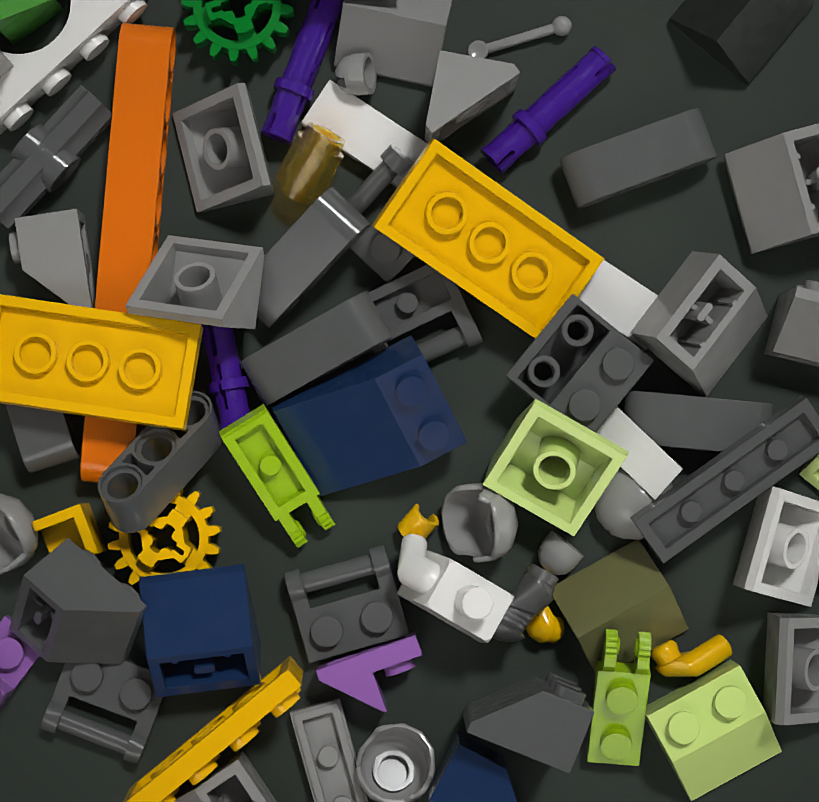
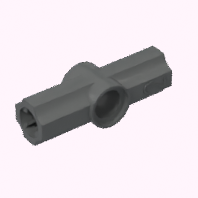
M82 85L45 125H36L19 141L11 154L12 160L0 172V222L10 231L16 227L14 218L25 217L47 192H54L70 178L81 162L80 156L111 124L112 112Z

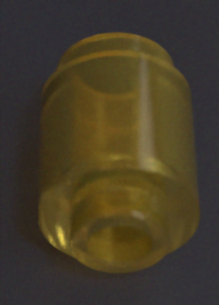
M309 122L304 131L297 132L275 174L277 180L282 184L280 191L292 200L307 204L309 199L317 200L326 191L344 157L341 152L345 144L344 139L322 125Z

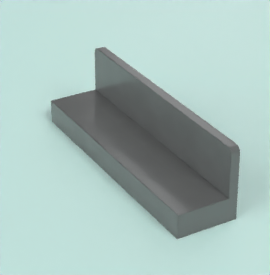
M799 396L630 517L647 541L652 553L665 563L819 453V415L806 397Z

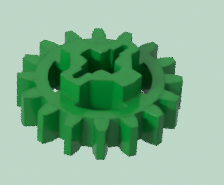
M181 0L183 9L194 12L193 15L183 20L186 29H200L193 39L198 49L210 43L212 44L209 54L211 59L217 61L223 52L229 53L232 66H238L241 54L247 53L254 64L259 63L258 50L262 47L272 54L277 52L273 37L277 35L288 38L290 34L289 28L281 21L282 19H290L295 16L294 7L282 4L286 0H241L246 5L244 7L246 15L241 18H236L235 14L231 11V1L233 0H213L205 3L206 0ZM270 10H272L268 24L256 35L255 28L261 16L269 14ZM214 28L216 31L225 28L237 34L239 41L222 38L211 29Z

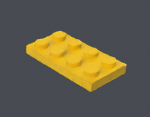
M434 138L430 139L372 224L374 228L534 338L538 336L571 294L577 297L580 295L604 260L602 256Z
M0 294V403L186 431L203 327L197 323Z
M291 656L285 659L261 679L260 685L252 686L134 783L127 792L123 802H175L176 798L174 795L180 790L179 786L189 780L194 786L202 781L218 766L216 761L221 756L220 752L228 746L236 752L259 732L257 727L261 724L260 720L271 711L277 718L300 699L298 693L302 690L300 687L302 686L303 670Z

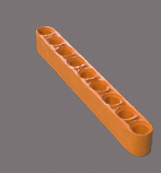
M122 23L120 28L96 286V309L128 313L125 305L158 253L176 55L175 27ZM85 416L81 454V480L98 483L103 472L142 432L143 425Z

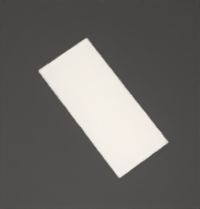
M618 407L613 410L596 431L600 436L628 451V456L620 467L655 500L682 470L665 451Z

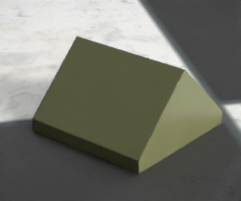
M640 540L629 542L559 581L554 587L555 591L552 597L594 673H596L597 660L601 661L604 632L606 629L618 630L620 650L616 662L624 663L634 660V643L638 632L651 633L652 650L654 647L689 629L670 586Z

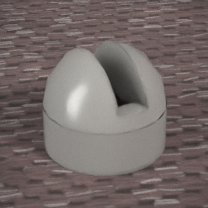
M369 52L351 54L338 62L335 75L340 78L337 85L341 90L351 95L374 93L377 80L374 59Z
M553 530L542 541L538 550L540 564L553 575L567 574L584 557L574 546Z

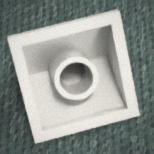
M771 486L757 496L733 585L811 607L819 581V501Z

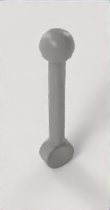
M558 16L553 20L552 24L487 44L477 40L469 45L468 55L486 59L489 53L551 34L565 36L571 31L572 23L569 18Z

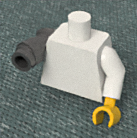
M416 503L397 526L399 532L404 537L401 543L397 571L402 585L397 594L481 643H488L491 638L505 642H516L524 639L525 637L522 632L531 623L532 619L536 615L538 616L553 600L554 587L559 579L539 566L531 564L513 594H510L458 562L428 551L426 538L439 525V520L435 514H431L428 519L424 518L419 512V504Z

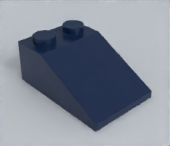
M411 335L272 408L299 460L320 493L319 496L421 467L467 442L431 369Z

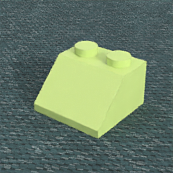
M535 399L517 417L490 461L483 485L570 535L575 536L628 456V451Z
M731 659L647 705L645 718L691 801L782 752L762 704L741 666Z

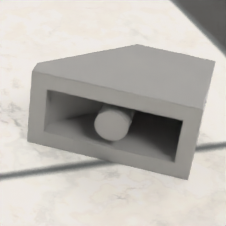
M78 209L14 218L16 232L9 233L10 251L14 263H21L24 272L69 305L95 308L96 288L85 215Z

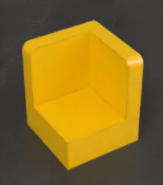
M81 503L31 522L34 532H42L49 553L67 538L79 548L88 550L94 555L107 551L89 503Z

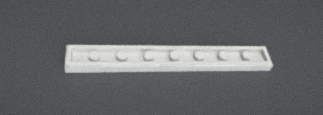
M331 80L328 81L301 122L302 126L372 172L383 161L380 155L390 144L399 148L414 163L427 145L426 142L356 96L345 93ZM397 175L391 184L398 187L403 178ZM603 260L578 298L632 343L644 351L647 350V347L630 332L658 295Z

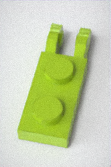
M264 404L219 431L223 442L275 521L279 519L298 548L307 543L308 540L300 522L295 520L291 514V511L307 502L312 510L311 513L314 519L325 531L335 525L318 496L320 493Z
M606 629L604 632L601 661L597 660L591 707L594 710V715L589 725L586 749L587 762L639 766L651 677L649 665L652 638L650 632H638L634 643V663L616 662L620 650L618 630Z

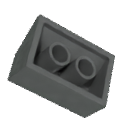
M548 671L546 679L532 675L466 703L463 717L467 733L570 774L594 715V710L585 700L586 694L581 692L582 688L577 686V682Z

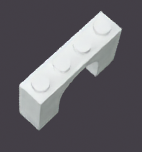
M71 0L68 20L61 33L50 44L31 53L11 54L2 52L14 66L0 78V134L7 128L10 131H14L22 126L33 114L34 110L31 106L45 93L48 96H52L60 91L71 79L72 75L69 71L83 58L86 61L94 59L107 47L110 41L107 36L121 23L132 24L144 13L148 6L145 3L146 0Z

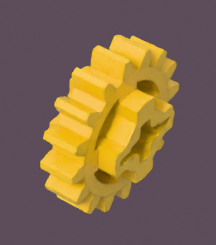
M182 489L170 502L176 504V507L171 510L168 516L157 517L145 529L138 531L141 535L143 549L138 557L132 546V533L119 531L109 522L108 527L116 532H120L118 540L108 543V549L121 550L123 557L114 564L116 569L129 566L133 570L128 583L134 585L139 582V577L213 568L205 558L207 554L213 555L221 552V547L210 543L211 536L222 532V526L208 524L207 518L216 510L214 506L203 509L197 506L202 495L201 492L198 490L194 491L186 498L182 496ZM193 518L199 530L198 549L196 548L197 546L189 541L187 525ZM171 525L175 529L172 539L177 542L176 546L179 548L175 549L172 546H167L160 550L156 546L159 537L151 527L164 529ZM171 558L186 565L184 568L174 572H158L154 570L162 560Z

